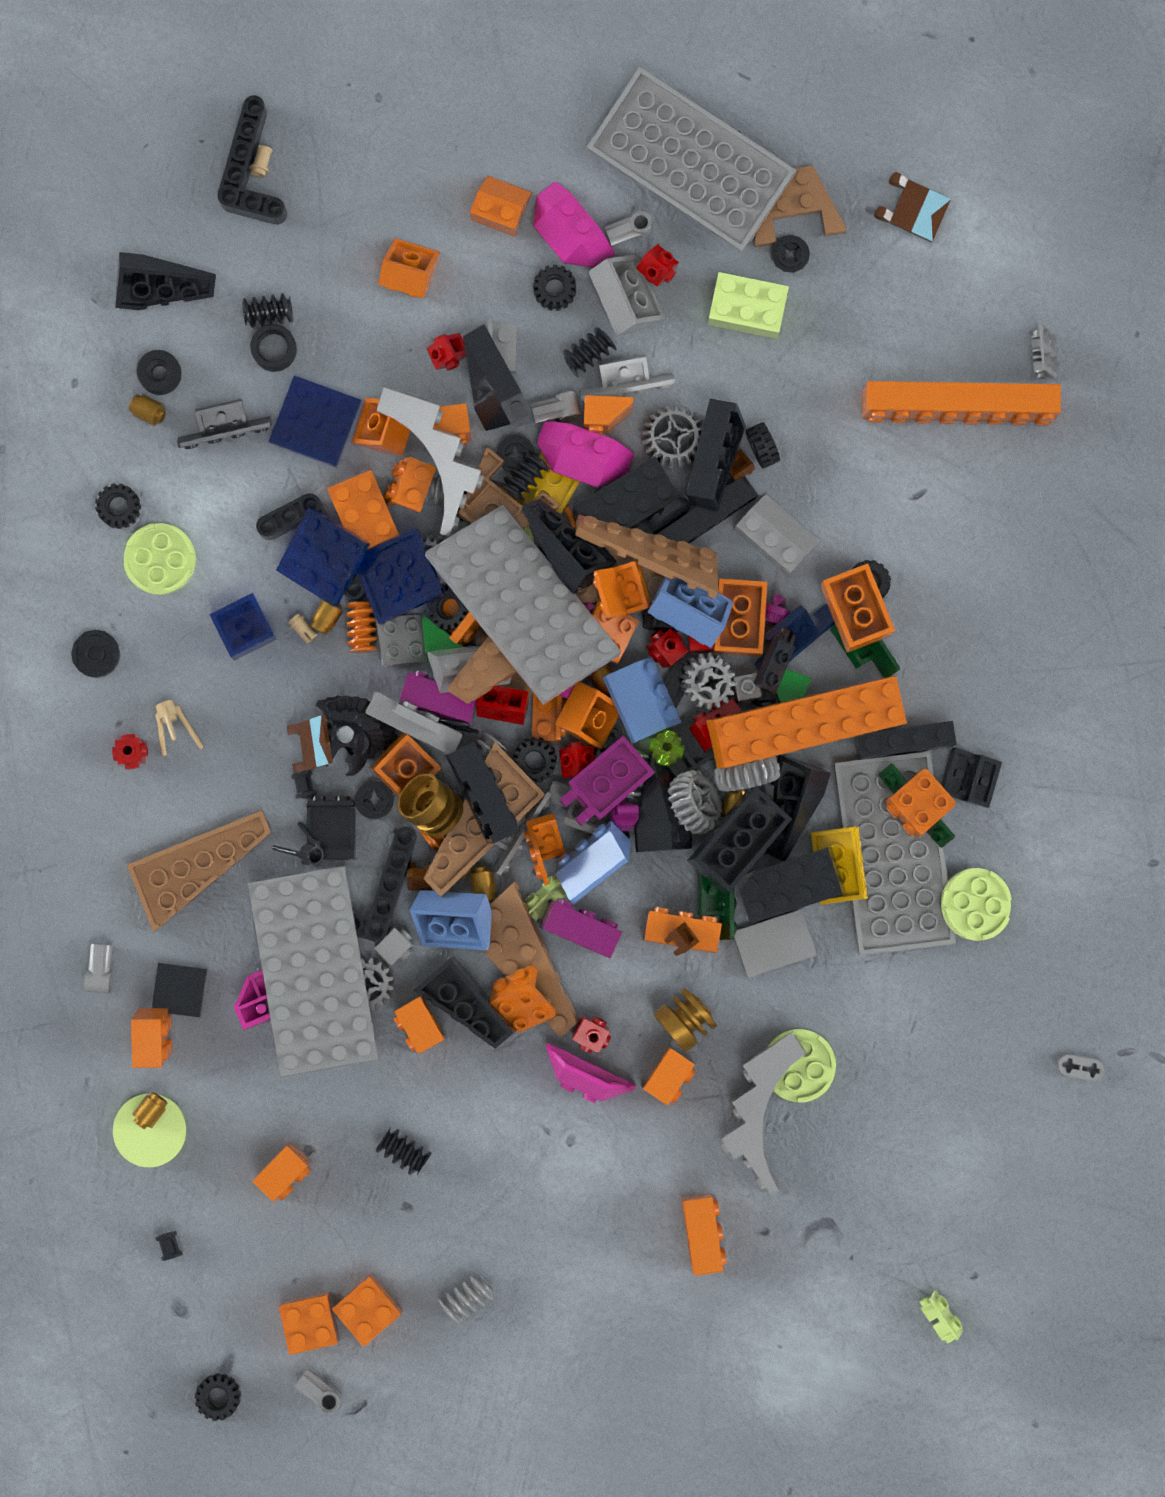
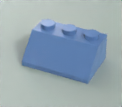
M664 577L647 613L711 648L726 626L734 601L720 593L717 594L716 599L707 596L708 591L699 587L693 590L687 587L688 583L682 579L676 578L671 580Z
M652 657L635 662L602 677L632 744L661 734L682 723Z
M612 821L606 825L601 824L598 826L589 839H582L575 846V850L570 854H563L557 860L555 874L572 904L581 899L629 860L631 841Z
M420 890L410 908V913L422 946L475 950L489 949L492 911L486 894L445 892L440 897L435 891Z

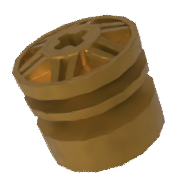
M423 773L415 776L405 785L398 799V810L404 818L416 825L431 838H439L448 834L460 821L463 813V801L458 794L448 788L437 777L430 773Z
M684 987L680 990L686 999L683 1003L674 995L672 998L677 1006L675 1010L664 1004L653 1015L681 1049L687 1053L698 1043L693 1034L695 1030L707 1036L708 1033L702 1027V1024L706 1022L712 1030L717 1025L713 1020L712 1013L704 1003Z

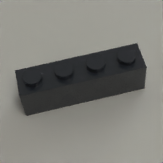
M953 721L878 731L854 737L858 760L936 750L957 745Z

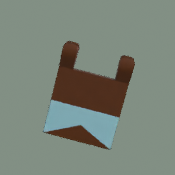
M894 172L889 179V184L903 189L896 208L892 213L887 208L879 206L875 211L874 217L932 243L951 199L907 179L898 172Z
M326 715L287 726L288 735H300L303 762L292 764L293 773L309 771L333 763Z

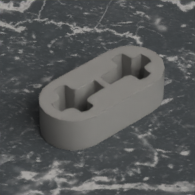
M1066 1054L1061 1056L1056 1063L1058 1072L1068 1077L1097 1081L1104 1074L1103 1064L1096 1059ZM1068 1058H1070L1072 1064L1078 1065V1070L1069 1069V1072H1066V1068L1062 1067V1063L1067 1062ZM1092 1063H1094L1098 1073H1094L1090 1077V1072L1082 1071L1083 1066L1091 1067Z

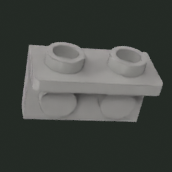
M488 321L487 330L510 372L516 374L517 325L493 324V321Z

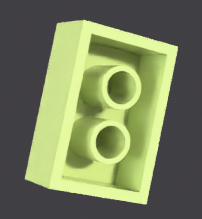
M718 272L708 325L778 339L789 286Z

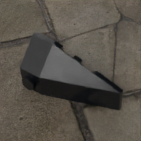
M119 252L115 308L144 310L147 309V306L158 304L166 306L169 305V302L183 300L188 302L211 298L214 296L216 274L144 254Z
M483 324L464 334L463 341L469 368L474 410L485 431L511 425L531 414L530 407L486 326Z
M541 499L525 504L521 508L556 575L572 594L594 583V571L611 568L617 562L605 547L597 546L576 536V526L573 528L563 521V515Z
M649 755L648 765L655 773L644 782V796L640 798V815L634 826L636 852L692 849L691 831H686L684 824H679L678 817H674L675 812L671 809L672 803L668 799L671 796L668 792L671 788L670 783L676 776L660 755Z
M779 755L777 763H779L780 777L771 782V785L774 786L772 801L790 816L792 820L767 848L766 853L781 861H786L822 800L831 773L815 765Z

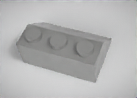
M637 254L607 258L588 271L616 336L632 334L666 319L650 282L636 269L641 262Z
M766 494L748 511L734 530L788 577L820 542L819 539Z
M481 645L428 652V658L439 693L448 692L449 685ZM511 678L501 681L496 685L510 684Z

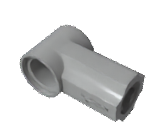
M638 211L632 217L604 227L611 247L638 237L644 238L648 236L652 231L650 215L644 211ZM639 220H645L648 225L644 229H638L635 223Z
M575 391L564 392L556 395L555 398L531 403L535 425L544 423V421L558 419L565 421L581 416Z
M91 944L89 969L86 970L84 990L86 992H111L113 974L110 970L113 946Z
M310 1369L305 1372L295 1385L299 1391L318 1405L319 1409L325 1414L334 1413L343 1403L342 1394L338 1390L331 1388ZM326 1395L334 1396L336 1399L335 1407L330 1408L325 1404Z

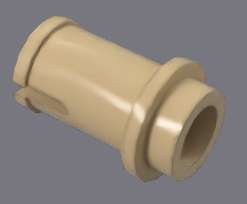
M264 145L257 146L254 163L250 165L252 175L264 178L265 174H268L269 170L267 167L272 153L271 148Z
M298 613L288 622L290 629H294L305 643L309 644L318 634L304 620L305 616H301Z

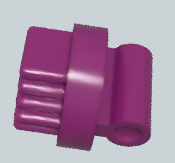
M780 594L774 595L773 605L766 603L765 621L774 625L778 624L790 613L789 610L782 608L786 605V599Z
M620 802L612 809L610 821L621 831H630L635 826L639 817L638 805Z

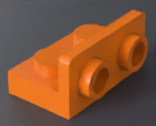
M533 693L532 737H535V739L544 738L543 741L561 742V737H566V731L555 725L567 701L566 698L558 695L543 705Z

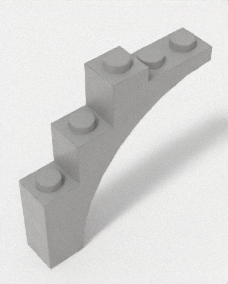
M384 385L377 411L396 419L410 429L422 441L434 459L441 476L444 492V515L440 534L450 536L451 531L456 532L460 518L456 517L458 508L463 509L467 495L463 494L464 491L474 493L475 488L480 489L484 477V475L480 474L481 468L454 459L455 456L460 457L464 443L459 442L460 435L433 427L434 423L439 425L443 411L439 410L440 403Z
M793 1031L743 1064L745 1069L742 1073L749 1083L754 1082L755 1085L733 1099L732 1103L734 1106L732 1110L739 1120L743 1118L744 1122L722 1136L723 1143L721 1146L728 1156L732 1155L734 1159L744 1155V1164L750 1172L752 1170L755 1171L759 1177L756 1180L763 1192L768 1191L770 1195L777 1192L780 1186L770 1169L765 1152L763 1136L764 1117L769 1098L777 1082L792 1064L806 1054V1050Z

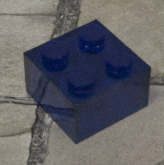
M253 593L209 614L230 657L234 661L277 640Z

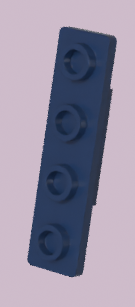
M800 604L764 634V637L770 645L774 635L779 634L781 628L786 627L796 634L794 640L795 649L791 656V661L831 628L835 622L827 604H824L811 616ZM764 654L760 659H758L754 663L755 667L758 670L760 669L766 654Z

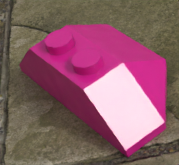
M555 181L537 195L533 227L563 263L594 268L607 258L615 255L602 230L568 190Z
M544 421L537 441V446L553 473L595 488H600L614 482L627 474L634 456V452L618 441L568 423Z
M263 970L247 976L234 1005L243 1030L271 1021Z
M550 1043L546 1046L556 1078L562 1082L560 1087L572 1093L574 1089L583 1092L582 1097L593 1103L596 1100L604 1101L630 1092L636 1087V1084Z

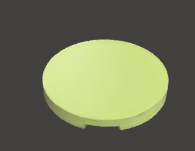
M164 523L148 524L138 529L126 544L124 552L126 574L134 585L146 593L166 595L176 592L187 584L194 573L196 566L195 548L189 537L176 526Z
M970 868L958 872L947 882L941 897V910L945 922L958 936L971 941L987 940L998 935L1008 924L1012 898L1008 886L996 873L982 868Z
M793 1029L783 1032L774 1038L768 1047L793 1031L806 1050V1054L789 1067L779 1079L773 1091L783 1099L792 1102H808L817 1099L828 1090L835 1076L836 1059L831 1046L823 1037L809 1030Z
M142 1094L127 1101L118 1111L113 1124V1138L118 1151L129 1162L141 1167H157L171 1161L183 1148L187 1137L186 1121L181 1108L170 1098L160 1095L168 1102L165 1107L166 1111L153 1128H141L133 1121L135 1119L133 1112L145 1096L150 1095Z

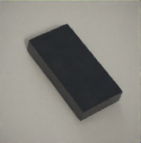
M680 658L672 665L663 681L675 708H677L684 695L683 690L686 689L680 686L683 684L682 680H684L680 678V675L685 674V670L682 667L683 665L690 666V663L683 658Z

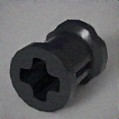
M312 771L291 775V778L295 780L297 789L296 799L317 795L311 779Z
M176 1231L155 1237L156 1241H159L162 1250V1261L183 1255L177 1244Z

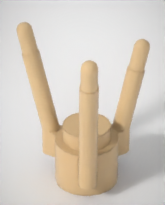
M173 700L164 701L155 706L157 711L155 717L158 724L162 756H166L163 724H167L171 739L173 741L176 740L172 722L177 720L176 716L180 718L199 749H203L204 746L183 715L180 706H175Z

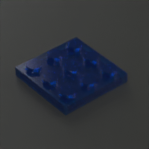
M294 375L269 443L337 468L362 401Z
M308 507L276 571L333 607H338L370 543L314 508Z
M417 528L352 558L377 622L380 625L445 595L435 568L425 556L427 549Z

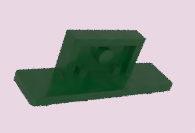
M836 625L830 629L856 669L872 660L883 678L891 677L900 670V666L883 640L847 653Z
M892 763L878 774L883 783L893 793H896L908 782ZM941 819L926 831L941 848L955 838V835Z
M698 871V915L720 916V923H722L720 940H734L737 925L734 921V911L737 906L734 889L730 893H722Z

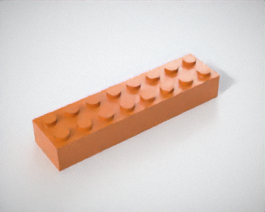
M867 381L862 391V419H868L869 423H882L883 420H892V423L902 424L906 423V420H916L917 424H929L931 420L940 421V424H954V421H964L966 425H976L978 421H988V425H1001L1002 422H1011V425L1022 426L1026 425V422H1035L1036 426H1048L1061 413V384Z
M896 676L884 677L706 720L717 768H728L907 723Z

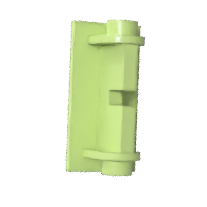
M556 874L548 877V885H545L543 882L542 887L536 893L530 894L525 900L529 908L528 913L535 921L543 918L549 904L547 902L549 899L556 902L557 899H563L567 895Z
M936 1290L933 1291L930 1298L925 1297L919 1302L921 1304L920 1309L929 1322L938 1318L939 1322L935 1323L933 1328L941 1340H945L948 1344L954 1339H959L963 1332L962 1324L948 1309L949 1306L946 1299L939 1295Z

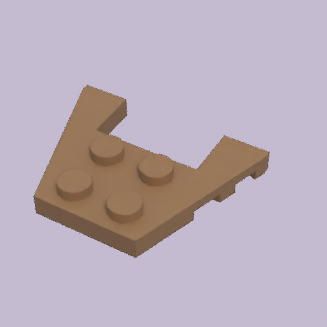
M813 165L794 168L797 170L796 174L756 232L755 248L775 244L776 236L773 220L821 213L825 236L846 233V226Z
M489 448L485 450L482 461L478 466L481 468L480 474L484 475L480 489L475 488L474 493L467 492L464 508H460L458 516L470 525L501 505H504L521 528L525 529L530 524L521 509L523 506L490 481L494 474L504 465V460ZM544 492L535 499H541L556 511L559 509V504Z

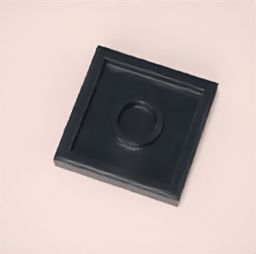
M158 963L152 1008H168L169 1014L200 1018L207 969Z

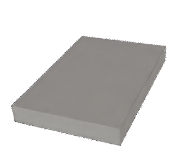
M802 909L736 930L734 935L747 978L817 955Z

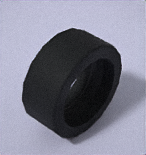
M277 324L264 325L252 336L250 343L251 354L257 365L264 370L271 372L282 371L288 368L295 360L297 353L296 342L291 332L284 326ZM272 334L283 337L288 347L286 355L281 360L274 362L263 358L259 348L261 341L266 336Z

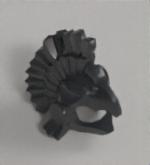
M337 695L335 697H327L325 700H318L315 706L323 711V715H326L332 760L337 751L344 747L347 751L345 761L349 766V770L345 775L352 776L361 771L367 759L370 760L375 757L376 749L385 751L398 736L394 734L396 731L394 727L366 714V709L370 703L367 698Z

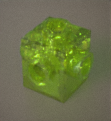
M663 730V733L657 734V738H651L649 752H653L652 759H656L657 764L670 766L671 763L676 764L677 758L682 759L685 745L680 744L681 738L677 737L678 733ZM670 743L672 748L670 751H664L662 745Z

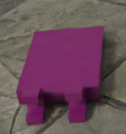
M622 736L567 783L572 789L559 801L565 808L575 799L581 804L585 810L575 820L582 826L594 815L598 820L603 818L655 772L629 741Z

